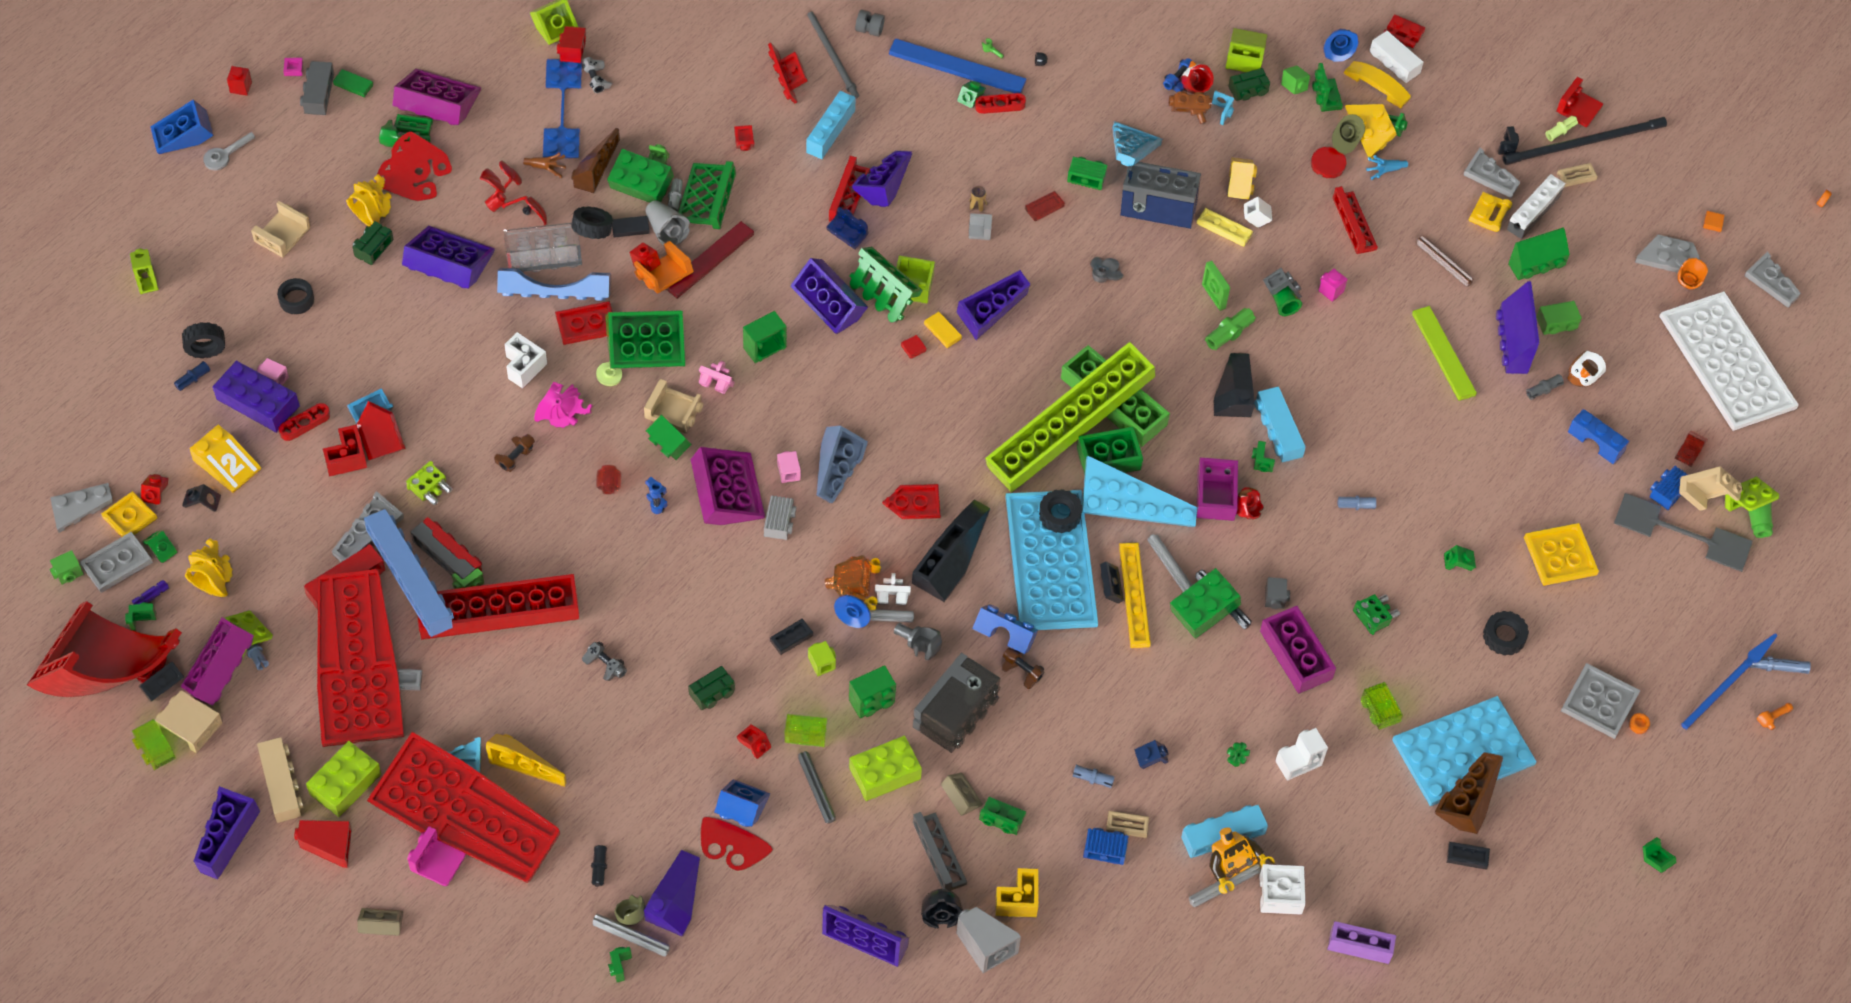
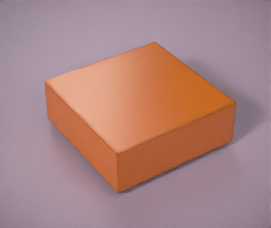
M1707 211L1703 228L1721 232L1724 215Z

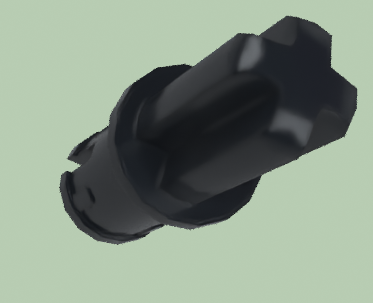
M603 845L594 847V859L591 863V868L593 869L591 884L595 887L603 886L605 869H607V847Z

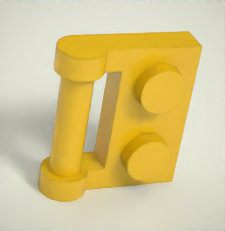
M1482 192L1470 215L1469 221L1498 232L1505 214L1512 207V202L1508 199L1502 200ZM1495 208H1501L1495 220L1490 221L1489 219Z

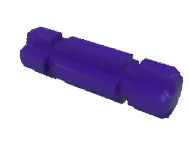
M164 580L156 584L157 586L151 587L142 593L140 597L138 596L133 599L132 604L150 602L159 596L161 592L163 593L168 590V584Z

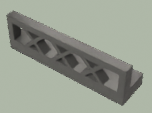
M921 812L913 814V825L942 889L951 891L967 885V880L936 812L924 817ZM934 821L936 825L934 831L929 830L926 822ZM934 837L943 841L944 844L941 849L937 848ZM942 854L951 858L950 866L944 864L941 857ZM949 873L957 874L960 881L953 883Z

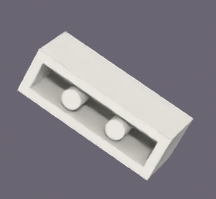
M1386 31L1372 40L1370 53L1405 83L1421 73L1424 62L1391 33Z

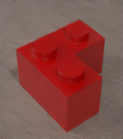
M357 424L338 428L341 444L323 448L329 477L367 468Z

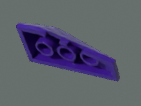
M894 151L882 160L880 166H873L870 168V173L859 176L852 185L853 190L871 205L889 206L896 197L910 162L912 151Z
M683 850L680 851L644 909L645 921L683 937L692 919L700 857Z

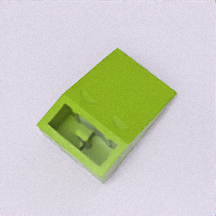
M1233 28L1225 69L1241 72L1260 69L1267 34Z

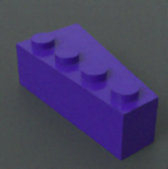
M1021 270L959 301L956 312L975 340H977L1028 294L1030 283Z
M220 786L217 791L216 802L213 803L211 808L210 820H207L204 837L201 838L194 858V863L200 873L217 880L260 813V809L254 799Z

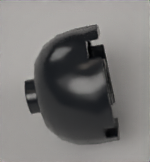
M937 889L928 893L923 899L921 907L923 922L935 929L939 928L938 924H947V928L958 924V917L963 912L960 898L953 891L947 889Z

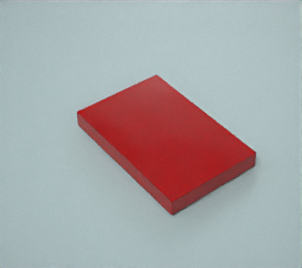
M610 301L555 312L563 345L606 337V314L613 312Z

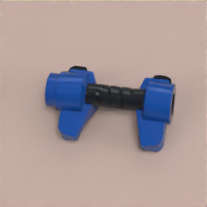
M1182 59L1178 71L1174 75L1168 74L1164 77L1163 85L1167 90L1173 89L1175 92L1184 90L1179 78L1188 69L1192 61L1191 59Z
M650 477L645 481V484L649 487V493L646 497L651 502V511L654 514L664 513L665 508L668 506L667 501L663 498L667 493V489L660 482Z

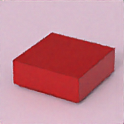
M918 335L901 342V347L910 359L926 352L927 348Z

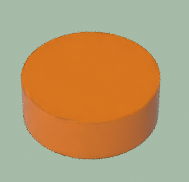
M1826 189L1816 204L1823 207L1832 195V192Z
M1636 713L1631 717L1629 727L1633 732L1643 734L1650 727V720L1646 715Z

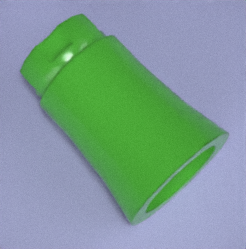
M1772 502L1753 511H1748L1751 528L1756 538L1769 537L1773 534Z

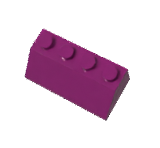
M221 617L181 687L192 696L213 706L221 698V691L224 686L231 681L235 667H238L242 662V655L245 650L249 649L252 645L254 635Z

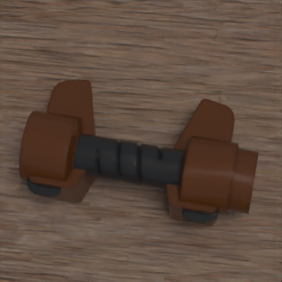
M526 434L522 438L518 436L513 437L511 440L516 448L508 456L496 454L494 457L495 463L503 470L512 472L516 468L514 460L520 454L528 455L533 450L535 440L531 435Z
M1007 648L1002 656L1005 659L1002 671L1007 672L1019 666L1028 673L1024 682V686L1027 689H1031L1035 683L1039 682L1045 673L1042 666L1035 665L1032 667L1022 659L1021 652Z

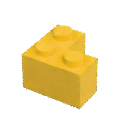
M1231 158L1228 197L1249 200L1250 195H1253L1254 185L1251 184L1252 177L1256 178L1257 167L1254 165L1253 160Z
M1018 868L1016 887H997L995 916L1037 917L1038 869Z

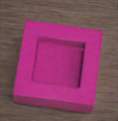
M285 58L284 76H302L303 58Z

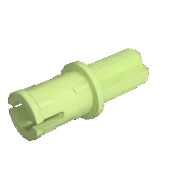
M1570 116L1563 122H1558L1555 127L1545 132L1547 139L1553 141L1561 134L1565 135L1569 129L1578 124L1577 118Z

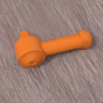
M1786 703L1772 712H1769V710L1761 712L1757 720L1762 727L1773 730L1776 728L1774 725L1775 718L1791 712L1793 705Z

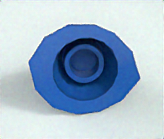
M1346 29L1335 30L1325 41L1323 48L1325 57L1333 62H1341L1350 58L1355 53L1359 43L1357 34Z

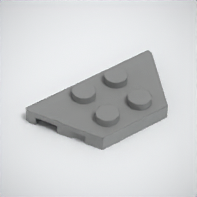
M1657 235L1637 256L1635 263L1678 273V270L1689 258L1700 260L1694 243Z

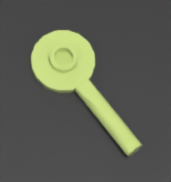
M609 361L602 363L597 368L596 377L601 384L614 386L621 381L622 370L621 368L610 369Z

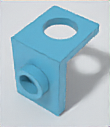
M1215 91L1212 104L1225 108L1220 120V124L1224 125L1227 117L1231 118L1233 114L1234 98ZM1217 97L1223 98L1226 103L1219 102Z

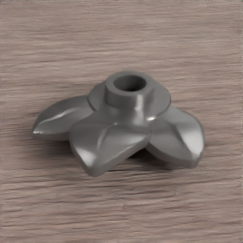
M1094 257L1091 261L1090 266L1093 269V279L1099 283H1104L1107 279L1117 281L1124 276L1120 271H1117L1119 262L1116 259L1107 258L1102 260L1099 257Z

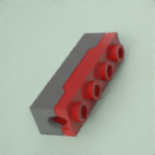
M427 517L410 531L412 541L451 576L456 573L463 580L477 568L482 572V562L480 559L470 555L467 548L463 544L459 545L452 534L444 532L437 521L433 522Z

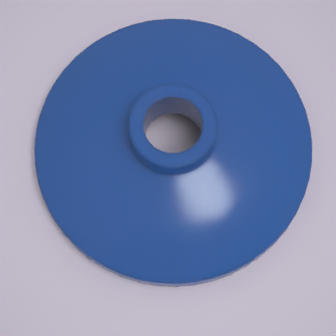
M843 595L835 601V613L846 625L862 628L869 623L871 618L870 611L866 604L857 597Z

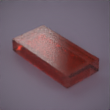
M1053 191L1025 205V210L1034 221H1037L1063 208L1065 202L1056 191Z

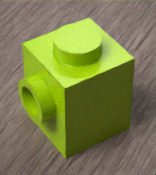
M826 641L814 643L808 648V659L817 676L836 669L835 651L833 647L828 646Z

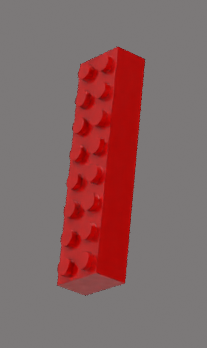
M574 574L437 591L438 595L441 594L443 596L445 607L450 608L453 613L454 619H451L453 628L430 637L419 617L418 626L421 640L578 620L580 618Z

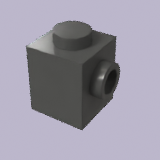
M1268 577L1265 586V607L1284 609L1286 601H1290L1287 579Z

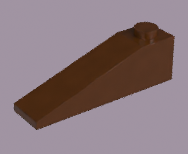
M615 128L579 163L577 169L573 170L571 179L573 180L574 188L595 193L620 141L618 128Z
M1484 752L1469 767V772L1462 779L1459 778L1455 782L1456 786L1442 796L1435 814L1460 831L1478 834L1488 811L1503 756Z

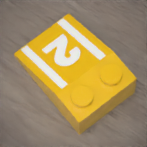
M219 424L189 448L193 461L232 493L261 470L260 465Z

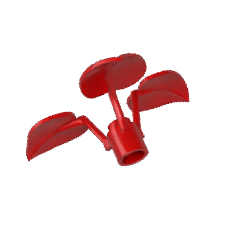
M503 160L499 162L501 170L509 177L508 182L504 186L489 168L483 170L480 180L489 183L496 189L495 193L485 201L486 206L492 212H495L501 206L505 208L508 205L525 200L542 219L544 226L547 224V215L544 208L533 197L523 196L505 203L507 198L504 193L510 183L514 181L518 186L522 184L519 174Z

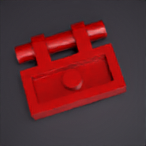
M1394 14L1384 32L1388 31L1404 46L1414 49L1416 43L1419 42L1424 34L1426 27Z

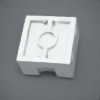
M1263 864L1260 872V887H1262L1260 899L1261 912L1302 914L1305 907L1304 866Z

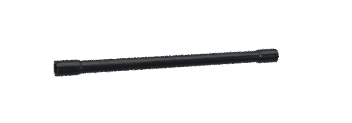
M1660 117L1639 124L1521 152L1503 155V162L1505 165L1542 155L1647 130L1663 128L1667 126V120L1665 117Z

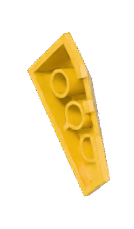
M495 734L487 741L486 749L490 764L557 785L566 786V776L563 772L512 736Z

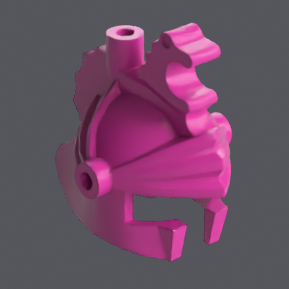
M553 382L549 391L537 406L534 420L539 422L547 419L550 421V425H554L556 428H564L570 426V424L575 426L578 422L574 417L575 414H591L593 405L589 404L586 409L583 407L585 400L579 399L581 393L578 392V388H574L573 384L561 394L560 392L564 385Z

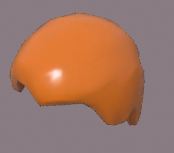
M1689 258L1678 270V282L1686 289L1698 288L1703 284L1708 273L1707 265L1697 258Z

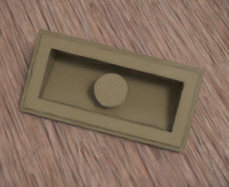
M963 773L948 775L942 782L941 786L961 816L983 805Z
M361 908L357 920L358 933L398 936L401 931L403 911Z

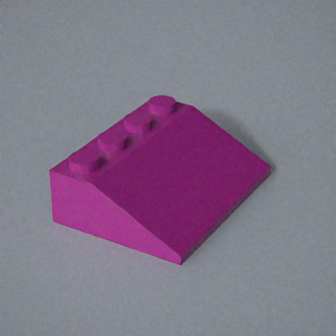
M416 68L394 86L392 106L398 107L400 110L415 112L417 115L429 116L434 120L446 121L450 125H459L466 119L481 91V87Z
M700 447L690 460L704 524L727 525L764 519L765 513L751 453Z

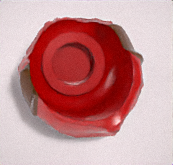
M1245 487L1238 493L1236 514L1249 520L1259 518L1261 516L1260 511L1264 509L1260 501V492L1254 488Z

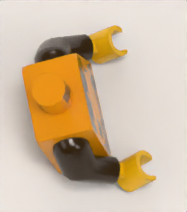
M1226 827L1220 830L1221 839L1212 845L1209 867L1216 880L1220 882L1219 891L1225 894L1227 893L1225 885H1227L1230 891L1234 890L1233 882L1227 880L1258 862L1257 858L1261 860V867L1265 864L1266 859L1271 864H1275V860L1270 856L1266 857L1263 854L1264 850L1255 840L1245 834L1241 835L1236 831L1232 832L1231 828Z

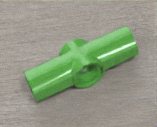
M1244 308L1232 318L1226 317L1217 329L1206 336L1205 341L1208 347L1212 350H1217L1229 340H1236L1242 331L1255 321L1256 317L1253 311L1249 308Z

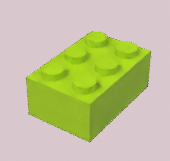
M905 735L854 755L849 759V769L865 801L921 780L922 768Z
M348 741L306 783L309 795L340 817L382 774L379 763Z

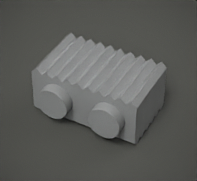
M773 495L770 497L764 526V537L787 540L788 534H792L793 523L791 522V517L795 518L797 506H794V499L774 497Z

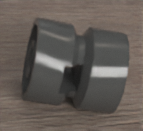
M861 9L856 20L855 31L861 33L868 31L870 35L880 37L884 27L885 15L878 13L872 15L870 11Z

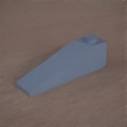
M842 426L826 427L820 449L818 497L829 503L835 501L844 487V482L853 474L854 467L862 461L868 441Z

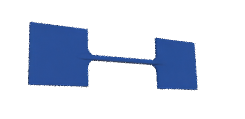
M547 59L546 88L561 89L562 101L560 127L544 128L543 158L554 156L558 152L561 153V156L565 155V158H579L580 129L564 127V98L566 89L581 88L582 61L581 63L563 62L560 59Z

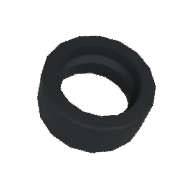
M301 278L289 279L278 288L277 296L280 307L289 314L298 315L305 313L314 304L313 290L306 280ZM301 290L307 294L305 299L296 303L285 300V296L291 291Z

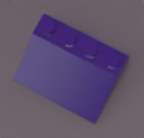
M427 226L404 246L402 265L410 270H417L425 273L427 276H434L442 279L444 282H451L461 288L469 289L477 282L492 257L495 248L432 226Z
M1527 281L1501 303L1500 309L1496 311V320L1500 324L1498 326V335L1501 336L1500 350L1503 351L1502 366H1505L1506 373L1528 374L1540 343L1531 281Z
M824 905L823 935L894 966H899L909 944V937L901 931L890 930L882 923H874L864 915L853 914L843 906Z

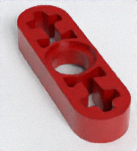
M1021 93L980 96L976 99L975 109L981 114L1021 111L1025 108L1026 97ZM1003 101L1005 105L999 106L996 102Z
M319 403L283 422L279 426L280 437L285 441H291L326 422L330 418L329 407L324 403ZM302 419L310 420L307 425L299 424Z

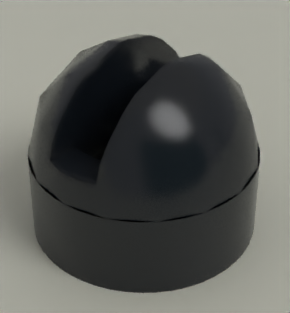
M1036 52L1035 66H1044L1048 60L1047 55L1042 52Z

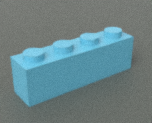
M839 91L807 138L806 153L823 159L855 112L856 97Z
M1275 387L1258 391L1254 401L1257 411H1260L1262 424L1266 425L1269 440L1274 443L1275 454L1280 457L1281 462L1302 458L1306 447L1280 388Z
M1248 805L1234 813L1229 811L1221 817H1211L1202 823L1187 825L1183 829L1181 838L1190 858L1212 852L1213 843L1221 839L1220 830L1226 827L1231 828L1232 832L1236 831L1250 838L1266 834L1268 824L1259 805Z

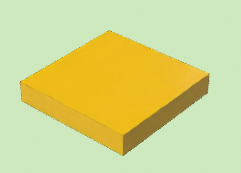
M133 491L101 513L102 517L121 537L130 532L135 535L157 519V515Z

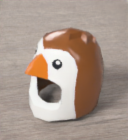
M1584 351L1570 365L1568 381L1577 387L1593 385L1606 372L1603 358L1596 353ZM1587 359L1593 360L1598 365L1599 370L1594 368Z

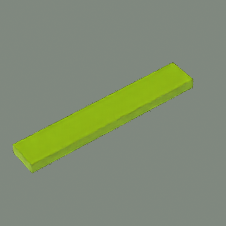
M1430 306L1413 310L1412 315L1458 401L1476 396L1477 392Z

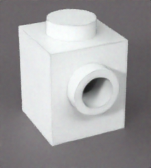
M1256 197L1244 204L1245 219L1257 228L1272 221L1271 206L1261 198Z

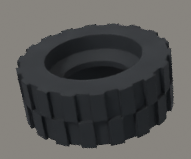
M583 206L574 211L571 228L575 233L585 238L604 239L611 234L613 218L609 212L603 209Z
M210 322L189 325L182 333L184 352L194 358L204 359L217 356L225 349L224 330H222V327L217 326V324ZM200 339H211L210 341H207V342H198V341H197V340H200Z
M1056 489L1048 492L1046 496L1044 495L1039 509V518L1042 521V525L1055 533L1070 532L1072 529H1075L1077 524L1079 525L1082 515V505L1077 495L1064 489ZM1056 504H1064L1069 507L1070 514L1064 519H1059L1052 515L1051 509Z
M1511 611L1496 612L1490 616L1485 625L1483 639H1485V644L1489 646V649L1497 654L1504 656L1517 654L1520 649H1523L1528 638V625L1520 615L1514 614ZM1502 625L1513 628L1515 638L1511 641L1500 639L1496 633L1497 628Z

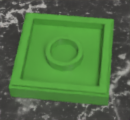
M1209 261L1205 266L1202 286L1216 307L1221 311L1226 309L1230 286L1213 261Z

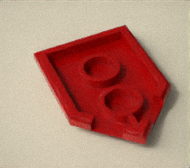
M368 401L357 422L358 431L368 460L370 461L406 449L393 412Z
M938 484L900 485L890 497H887L882 502L883 505L901 519L941 518Z

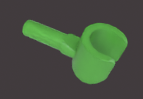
M986 38V44L982 42L984 52H992L1001 59L1004 57L1002 53L993 47L990 38Z

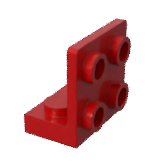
M1577 76L1561 97L1556 112L1567 118L1574 116L1580 125L1588 127L1603 107V103L1582 92L1583 87L1581 85L1583 79Z

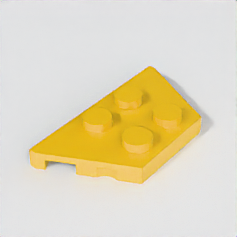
M1346 105L1345 108L1348 115L1354 114L1363 120L1365 132L1360 142L1367 157L1374 159L1373 156L1397 135L1384 105Z

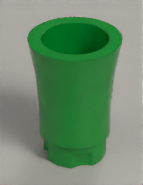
M1289 286L1272 295L1278 313L1281 316L1293 315L1302 307V301Z

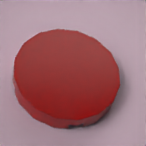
M1333 147L1319 148L1313 153L1311 158V168L1316 174L1323 175L1322 177L1324 178L1340 176L1347 164L1344 154L1338 152Z

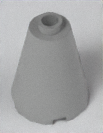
M657 200L647 205L645 212L658 241L663 246L668 241L678 245L686 239L690 231L688 228L690 221L684 215Z

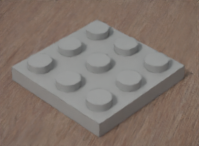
M1586 663L1561 712L1615 739L1640 690Z

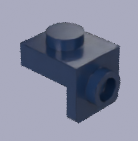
M1156 740L1134 749L1139 766L1142 769L1160 761L1164 764L1169 762L1167 758L1169 753L1166 746Z

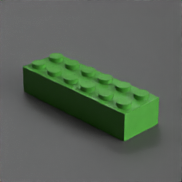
M1087 345L1062 366L1061 379L1073 388L1103 364L1106 359ZM1140 389L1106 417L1120 429L1134 427L1138 443L1143 447L1168 425L1170 413Z

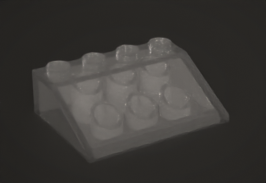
M572 222L503 230L508 268L520 269L522 272H539L542 269L556 270L560 267L574 268L582 265L579 236L571 228Z

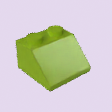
M555 0L529 12L536 29L548 45L560 40V33L564 32L565 26L578 27L567 0Z

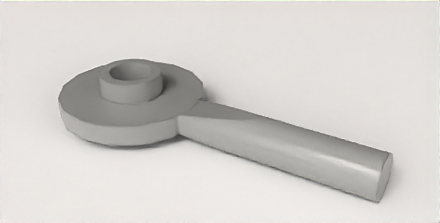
M252 132L248 133L226 149L213 148L208 150L203 157L205 166L214 171L223 169L229 162V155L255 138Z

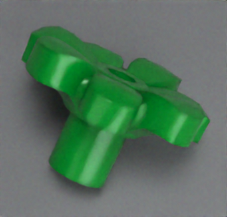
M1235 742L1233 747H1229L1227 750V754L1230 755L1227 761L1234 767H1238L1240 763L1245 764L1247 761L1245 756L1250 755V750L1246 749L1247 745L1245 743Z

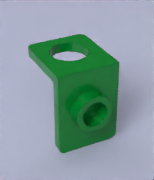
M156 531L142 541L143 544L149 545L161 563H164L177 553V550L164 531Z

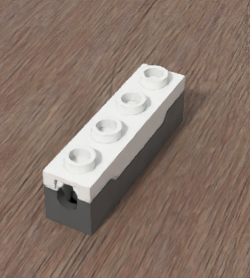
M1550 174L1512 215L1507 230L1522 239L1561 197L1566 183Z

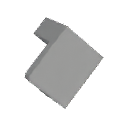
M970 214L969 239L990 240L992 215Z

